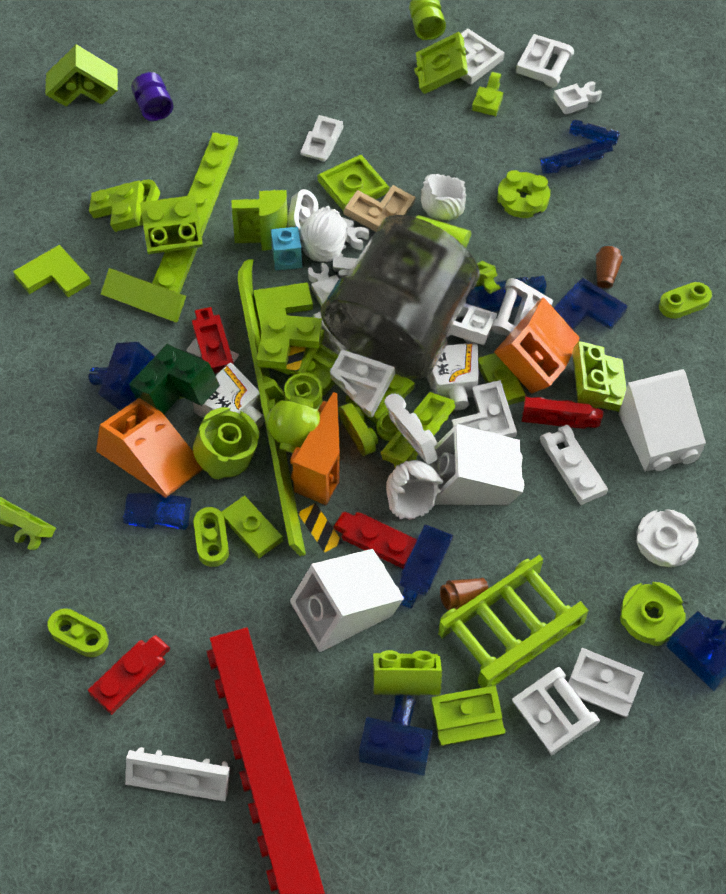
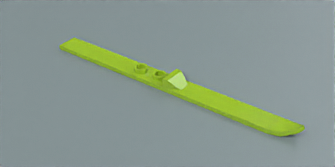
M248 259L244 261L238 271V286L289 546L299 556H305L306 552L286 452L279 449L280 443L271 436L267 426L270 410L275 404L285 399L283 390L274 379L270 378L269 368L257 367L261 329L252 285V266L254 260Z

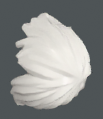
M439 174L427 175L423 182L424 187L421 189V203L427 215L435 220L442 221L458 218L465 209V182L450 176L446 177Z
M329 206L314 210L300 228L301 247L305 255L313 261L329 262L334 260V256L343 257L341 251L346 248L344 242L347 237L348 227L344 222L345 219L341 218L340 212L330 209Z
M418 460L405 461L397 465L386 482L389 510H392V513L397 517L399 516V519L407 518L410 520L415 519L419 515L421 517L424 516L425 513H429V510L434 507L437 493H441L439 485L443 484V479H440L441 477L430 465Z

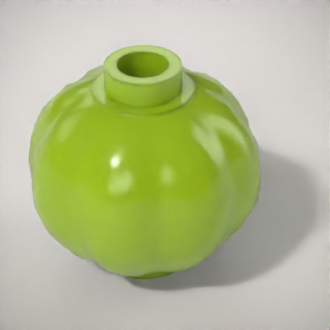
M291 396L290 401L281 400L272 407L268 415L267 426L271 436L280 443V450L293 453L296 447L301 448L309 432L319 425L320 412L313 408L315 402L302 397Z

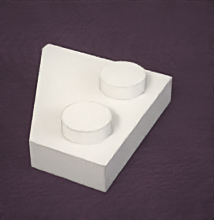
M341 350L330 370L331 379L371 418L374 416L395 375V367L345 350Z

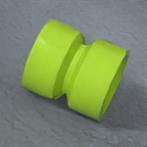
M411 0L409 11L417 37L422 40H433L440 37L446 29V23L441 12L439 0Z
M309 373L295 374L285 383L284 399L285 401H290L291 396L302 397L315 402L313 408L319 410L323 402L321 382L316 376Z

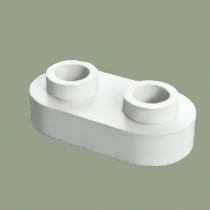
M303 189L293 195L291 199L287 225L288 227H298L299 232L306 219L314 210L318 209L317 199L310 191Z

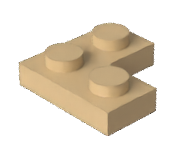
M394 185L381 202L357 190L346 205L343 214L390 239L413 206L416 197Z

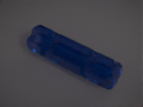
M573 120L569 129L570 134L576 136L581 134L583 138L601 143L606 141V144L616 146L620 136L618 131L611 129L606 131L607 128L589 123L585 125L579 120Z

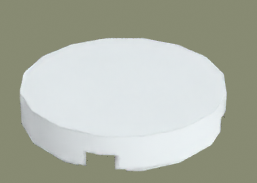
M666 509L657 512L658 510L652 511L643 517L636 531V543L640 552L649 561L659 566L675 567L685 564L692 558L698 546V538L693 522L684 514Z

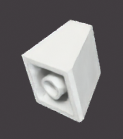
M684 369L628 383L619 411V417L645 472L654 469L656 471H663L673 464L681 462L683 464H690L698 460L706 442Z
M456 424L434 447L438 459L429 465L441 477L440 479H443V484L439 485L441 493H437L435 505H509L523 493L524 480L521 467L523 457L520 453V440Z
M370 549L311 564L290 602L318 651L322 652L393 616L404 598L375 551Z

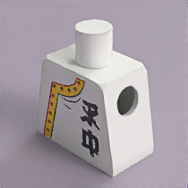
M477 343L423 348L422 367L433 393L454 400V410L467 408L469 406L468 397H473L472 387L478 386Z
M230 362L216 375L220 386L202 406L193 402L194 413L204 418L205 415L214 409L222 407L231 408L230 411L237 413L242 411L249 415L259 429L265 422L264 415L258 411L261 408L259 391Z

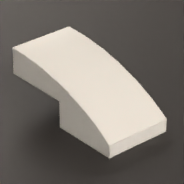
M318 115L313 130L308 132L300 152L301 155L325 162L341 134L343 121Z

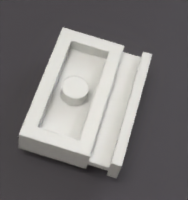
M582 648L568 684L581 700L627 718L644 673Z

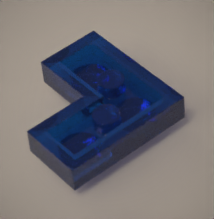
M581 278L554 309L572 330L587 315L611 330L626 313L628 305L586 279Z

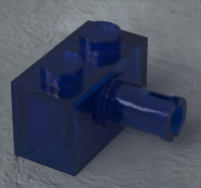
M139 342L116 343L108 367L91 368V372L98 373H89V381L94 386L101 385L98 394L118 410H122L137 400L128 384L155 355Z
M697 611L671 635L666 647L715 691L726 681V626L722 629L721 627L725 623L723 620L713 621Z
M398 694L394 699L395 703L390 722L366 717L359 748V762L425 776L433 731L410 726L416 699L408 695L405 708H402L404 694Z

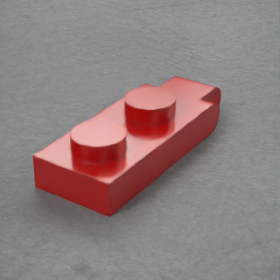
M211 307L194 310L196 319L191 321L201 358L209 362L214 374H217L230 362L234 365L220 315H213Z
M525 397L521 422L553 426L569 425L571 428L579 429L587 427L597 428L601 424L603 411L598 408H592L589 404L575 403L570 400L557 401L542 397Z
M342 512L333 526L336 531L342 533L341 538L344 541L365 551L373 549L379 558L402 569L405 568L418 545L417 539L360 512H356L355 515Z
M157 635L151 637L146 643L140 640L88 689L89 695L112 715L165 664L166 661L163 657L170 651V647Z

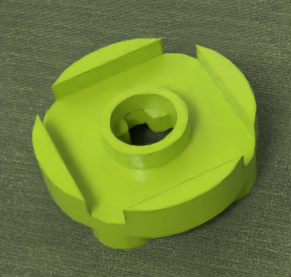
M512 170L507 173V176L502 179L498 186L497 201L505 207L504 211L512 216L530 218L534 217L535 213L540 211L542 213L548 207L550 189L548 187V180L544 176ZM520 192H525L529 195L523 198L520 197Z
M652 582V584L645 585L640 583L630 588L621 604L620 621L628 633L637 640L653 646H660L665 642L671 641L679 634L684 625L686 613H684L683 601L680 595L668 585L660 582ZM654 607L659 610L657 615L660 618L649 617L645 608L652 610Z

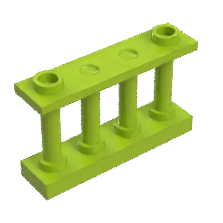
M540 554L531 561L529 559L523 560L516 566L513 573L459 609H450L440 619L439 636L444 638L451 632H454L481 665L477 682L481 688L497 685L585 623L589 612L585 605L580 601L573 607L565 606L538 575L544 560ZM526 581L530 583L555 612V619L548 624L545 622L541 623L514 592L516 588ZM501 598H504L531 630V636L523 641L520 639L516 640L489 607ZM479 615L506 647V653L498 659L490 657L464 623Z

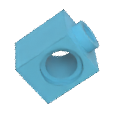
M298 227L271 229L275 271L302 268V252Z

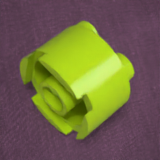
M217 408L205 415L200 424L193 444L194 457L202 469L208 472L214 479L241 474L249 466L256 451L259 439L258 427L254 420L242 411L237 413L230 411L231 408Z

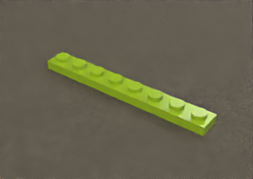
M213 132L188 193V196L195 195L201 236H203L238 146V137ZM198 248L165 252L153 284L180 293Z

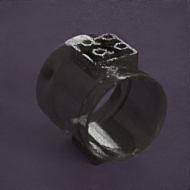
M392 215L386 217L380 223L377 232L374 233L348 276L336 282L321 306V318L330 333L352 353L395 367V374L401 377L424 378L431 374L447 346L446 335L479 280V268L471 253L446 231L416 217Z

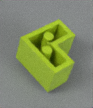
M77 44L46 73L45 95L64 106H68L81 93L99 104H104L118 91L117 69Z

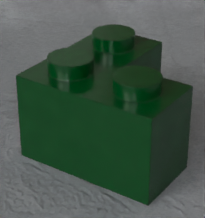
M168 344L128 384L136 399L141 398L163 414L180 397L202 406L220 386L209 362Z

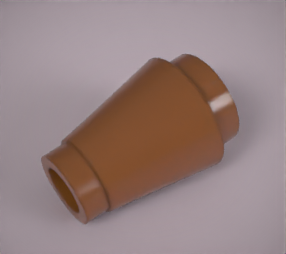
M604 246L596 254L598 287L607 289L613 287L623 260L621 251L616 247Z
M484 578L448 580L445 585L440 587V598L447 610L452 608L457 610L489 589Z

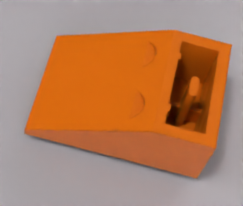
M542 297L494 353L532 394L552 385L566 368L572 356L573 347L580 338L548 301Z
M335 392L332 393L327 402H322L318 410L320 412L319 425L309 432L301 448H295L290 459V464L293 465L291 479L294 483V492L324 505H327L339 484L337 393Z
M138 398L99 426L96 452L165 498L203 470L197 463L192 449L166 416L141 398Z

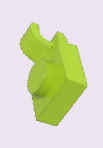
M491 72L487 88L479 86L472 104V111L492 116L497 115L503 99V92L498 91L501 74Z
M480 261L459 271L461 281L473 287L483 286L489 294L501 289L494 281V278L497 277L495 266Z

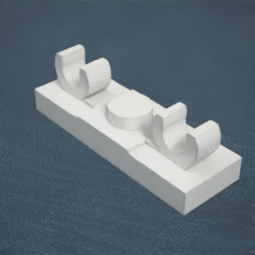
M140 747L137 751L129 750L126 757L125 784L225 801L228 794L230 767L224 761L222 766L210 764V759H205L201 763L191 759L167 755L162 756V752L157 750L156 755L144 753V748Z

